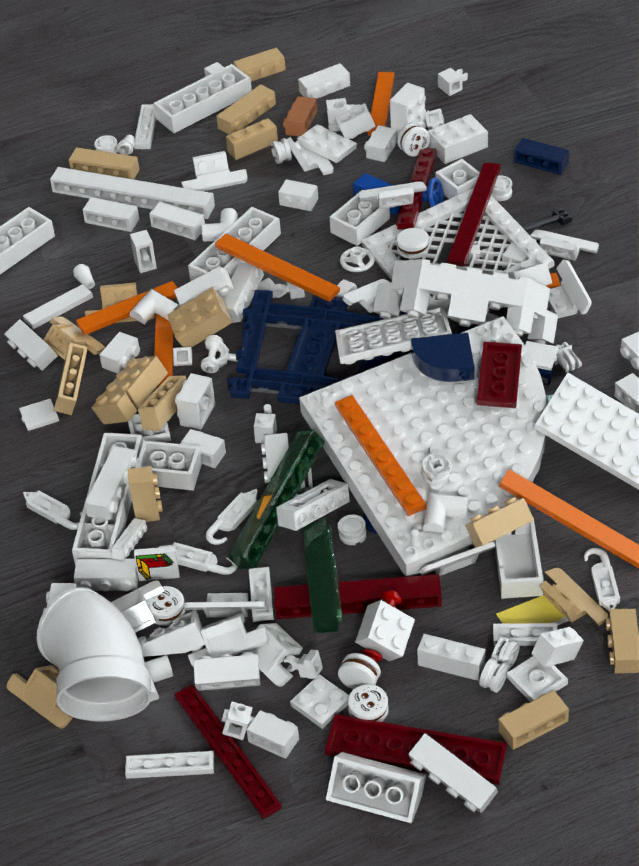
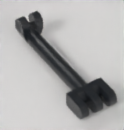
M560 208L553 211L552 217L522 226V228L528 233L556 222L563 226L571 223L573 218Z

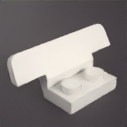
M291 137L286 139L291 152L304 171L319 167L323 175L333 173L334 167L327 158L300 146L297 141L293 142Z
M225 151L192 157L196 179L183 181L182 187L207 191L242 184L248 180L246 169L230 172Z
M413 182L362 190L359 192V200L376 199L379 209L413 204L414 192L427 191V187L423 182Z
M534 230L530 235L533 239L540 240V247L548 255L573 261L576 260L580 250L597 254L599 244L596 242L544 230Z
M562 260L556 268L562 278L561 286L550 289L548 305L552 312L558 315V318L577 314L578 309L581 314H586L591 306V299L568 260Z
M386 279L377 280L344 294L342 300L349 306L359 302L369 313H372L378 283L390 282Z
M490 542L471 550L468 548L463 553L421 568L419 572L423 575L435 571L436 574L441 576L474 564L480 553L496 547L495 542Z
M155 580L111 603L127 618L136 633L156 622L146 600L164 592L160 582Z
M207 593V602L184 603V610H204L207 618L231 617L239 613H243L244 617H248V609H266L265 602H249L248 593Z
M243 613L204 626L201 633L206 648L188 654L191 665L194 667V660H198L203 656L220 658L224 654L234 656L266 644L268 641L266 626L246 633L243 624L245 622Z
M277 623L260 624L258 628L266 626L267 643L242 653L251 652L258 654L259 669L276 686L282 687L293 677L281 665L285 656L299 655L303 648Z

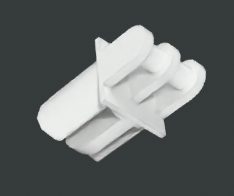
M563 342L562 345H556L559 347L555 365L559 364L566 373L575 370V367L578 369L582 366V362L572 351V345H568L567 342Z

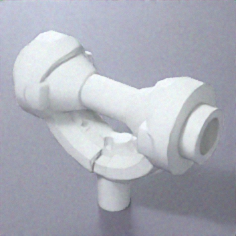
M209 335L206 337L205 346L209 353L208 357L201 361V369L204 372L216 373L219 368L227 364V360L238 362L236 355L229 353V348L223 343V339L220 336ZM218 351L220 352L221 356L216 359L215 356L216 352Z

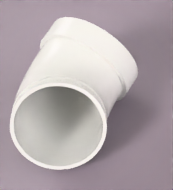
M73 588L57 596L42 614L37 629V645L43 657L59 669L60 673L56 679L58 707L72 717L87 721L120 720L144 710L151 701V678L149 671L145 668L140 643L127 618L111 602L88 588Z

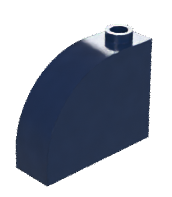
M468 333L411 338L413 362L418 370L427 377L443 382L475 380V367Z

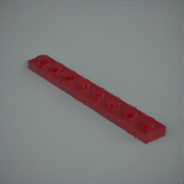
M424 148L419 151L409 183L423 182L426 187L428 186L437 157L436 148ZM423 191L414 192L413 204L401 207L396 223L397 230L415 228L423 202Z

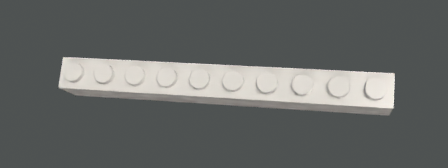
M58 167L50 178L53 192L72 196L94 197L147 209H154L159 202H163L202 214L205 219L209 218L215 207L214 195L210 192Z

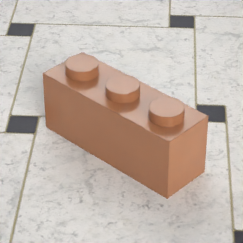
M299 96L296 98L295 102L292 103L291 110L287 113V117L283 120L285 135L301 136L308 131L317 113L316 98Z

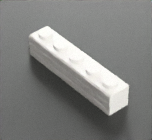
M134 518L113 545L112 559L124 561L129 556L131 550L134 549L139 539L147 531L146 520Z

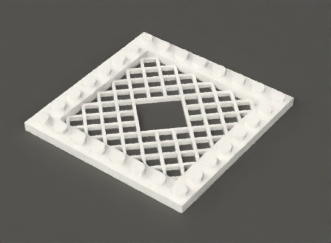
M474 188L419 213L415 228L432 232L431 236H429V249L437 250L436 254L427 253L422 259L434 258L433 263L430 264L441 266V264L437 263L444 242L454 243L455 238H446L447 234L457 235L458 230H450V226L460 227L461 222L453 221V218L459 217L463 219L464 214H461V212L466 211ZM491 195L484 213L485 216L482 219L486 220L485 224H480L479 227L483 229L482 233L477 232L476 237H480L479 241H474L473 245L488 246L489 248L488 251L480 250V255H486L485 259H476V255H473L469 267L475 268L473 267L474 263L483 264L482 267L476 269H481L482 273H490L492 275L493 272L508 274L509 272L547 262L548 269L554 267V260ZM396 224L361 240L362 246L372 253L377 264L391 280L395 261H403L398 251L392 250L394 245L397 246V235L405 230H397ZM443 224L447 225L446 229H440L438 225ZM486 229L495 230L494 234L485 233ZM436 232L444 233L443 237L434 236ZM483 237L492 238L491 242H482ZM495 239H504L503 244L494 243ZM507 240L510 243L513 242L525 255L521 263H512V259L509 262L500 261L504 254V249L510 245L506 244ZM432 241H440L439 246L431 244ZM492 247L501 248L500 252L491 251ZM489 256H498L497 261L488 260ZM486 264L495 265L494 269H485ZM456 266V269L467 271V267ZM498 266H507V269L504 271L497 270ZM429 295L427 309L444 306L446 316H448L450 298H448V301L435 300V295L433 297Z

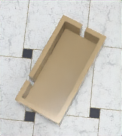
M157 356L130 359L126 363L127 366L116 375L117 378L106 387L107 390L96 399V403L91 408L104 425L129 422L138 411L136 407L139 408L168 374Z

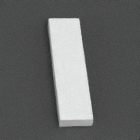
M154 104L141 105L134 149H151L156 123Z
M82 284L23 315L24 321L32 329H35L52 318L58 317L93 298V294Z
M214 751L126 756V779L214 774Z

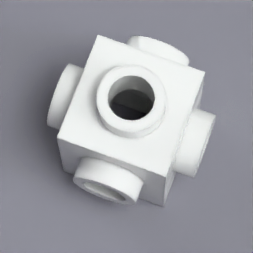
M231 702L230 709L224 710L221 720L225 722L222 734L243 740L246 729L254 720V717L250 716L252 707Z

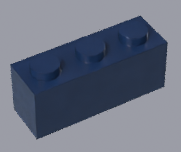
M522 138L514 149V163L561 175L569 164V150Z

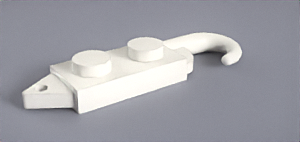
M257 489L247 493L241 492L217 517V520L206 532V539L209 543L220 545L227 541L226 537L218 540L214 539L213 535L219 529L231 531L238 527L257 506Z
M39 490L37 492H23L27 508L68 529H78L79 522L73 523L68 520L71 513L67 505Z
M176 542L173 545L159 546V548L175 546L178 565L204 572L211 571L222 575H229L235 572L238 567L237 561L230 556H227L226 559L231 561L232 566L224 567L217 565V557L213 552Z
M591 548L585 552L584 561H587L591 554L600 556L601 563H597L591 568V576L599 606H603L610 612V609H615L617 604H620V596L613 569L610 565L609 557L604 550Z

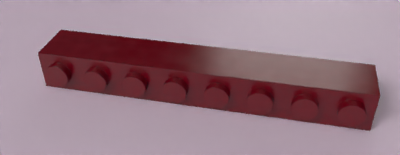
M428 574L423 576L274 587L276 619L365 613L367 606L382 600L381 594L388 590L397 592L401 597V603L395 605V608L398 610L442 607L439 574ZM328 584L323 602L317 604L315 586Z

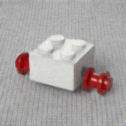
M392 590L383 592L381 594L382 600L367 606L355 643L366 648L361 654L370 657L375 662H381L382 658L392 661L403 657L415 621L414 618L395 608V605H399L402 599L397 592Z

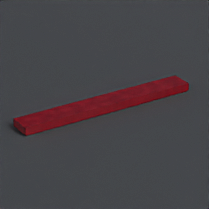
M483 163L447 259L448 264L465 267L501 169L499 163Z
M192 684L175 693L176 701L261 818L265 819L281 810L282 804L231 736L222 734L223 724Z

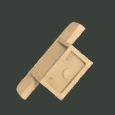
M136 283L100 286L102 309L137 295ZM99 310L85 311V316L95 313ZM128 317L116 323L131 322L138 320L134 319L133 317Z
M54 317L50 320V323L53 325L43 339L64 360L70 342L88 347L87 350L94 355L100 354L105 349L103 344L89 334L84 335L79 327L64 317Z
M553 568L545 571V574L555 584L551 586L545 580L540 585L544 596L571 623L585 614L599 626L606 621L608 613L562 569Z
M53 665L35 668L28 681L17 673L12 674L7 683V689L55 726L61 729L65 728L73 719L72 716L64 713L57 705L56 679L60 672Z

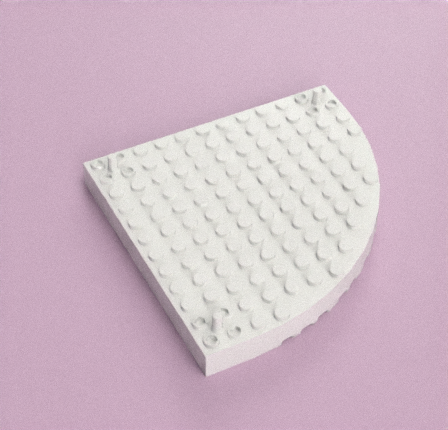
M503 316L462 332L469 334L475 367V380L443 382L429 378L418 370L413 362L412 353L299 397L301 414L345 483L348 484V488L405 577L418 575L421 568L463 553L474 545L465 527L466 524L471 522L470 518L478 514L484 516L488 514V509L497 505L501 508L505 506L504 501L516 497L499 487L500 482L509 469L532 483L540 469L542 455L545 450L546 435L533 427L547 406L546 394L541 375L533 357ZM484 342L522 344L516 408L477 405ZM350 395L354 396L426 503V506L428 494L430 493L469 497L467 518L446 517L444 533L423 531L426 509L407 516L336 409L335 402ZM432 453L446 455L451 463L450 478L447 482L440 485L430 484L423 478V460Z

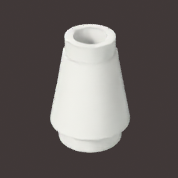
M127 135L118 143V152L122 155H130L133 152L135 138L132 135Z
M85 264L77 265L73 270L74 277L86 288L92 289L95 286V282L89 267Z

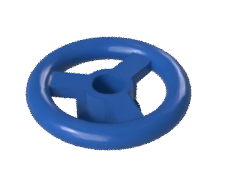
M436 177L429 181L427 191H423V199L425 202H429L431 207L444 202L443 187L440 180Z

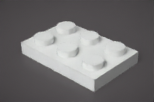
M318 124L297 138L300 146L335 163L349 155L357 146V143Z

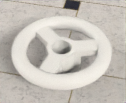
M361 247L350 248L340 257L341 266L350 272L366 271L373 266L375 261L372 253L368 249ZM368 255L370 260L364 265L362 262L363 258ZM346 262H353L358 267L349 266Z

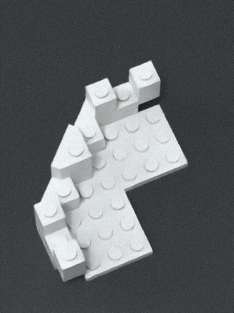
M425 259L395 261L392 282L378 283L373 312L380 314V317L384 319L399 316L400 310L407 313L409 317L418 318V315H426L429 295L432 294L442 301H448V298H450L447 318L459 322L460 326L470 327L471 324L485 323L488 306L492 310L508 307L506 321L518 336L528 334V340L541 344H554L558 315L547 310L550 288L527 277L520 276L519 280L508 278L509 274L493 272V275L483 274L481 269L467 267L466 271L456 269V265L442 262L441 266L432 265L430 260Z

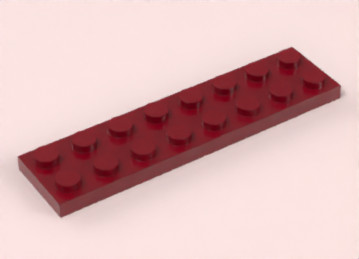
M335 714L325 747V755L336 756L343 752L384 764L419 771L410 763L412 760L408 754L426 733L491 784L500 785L507 743Z

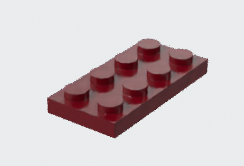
M483 343L477 405L516 408L522 344Z

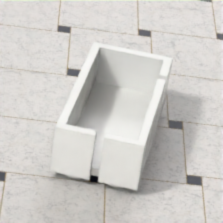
M532 521L515 529V535H511V532L493 540L496 545L494 549L501 599L543 596L540 585L543 583V574L535 524Z

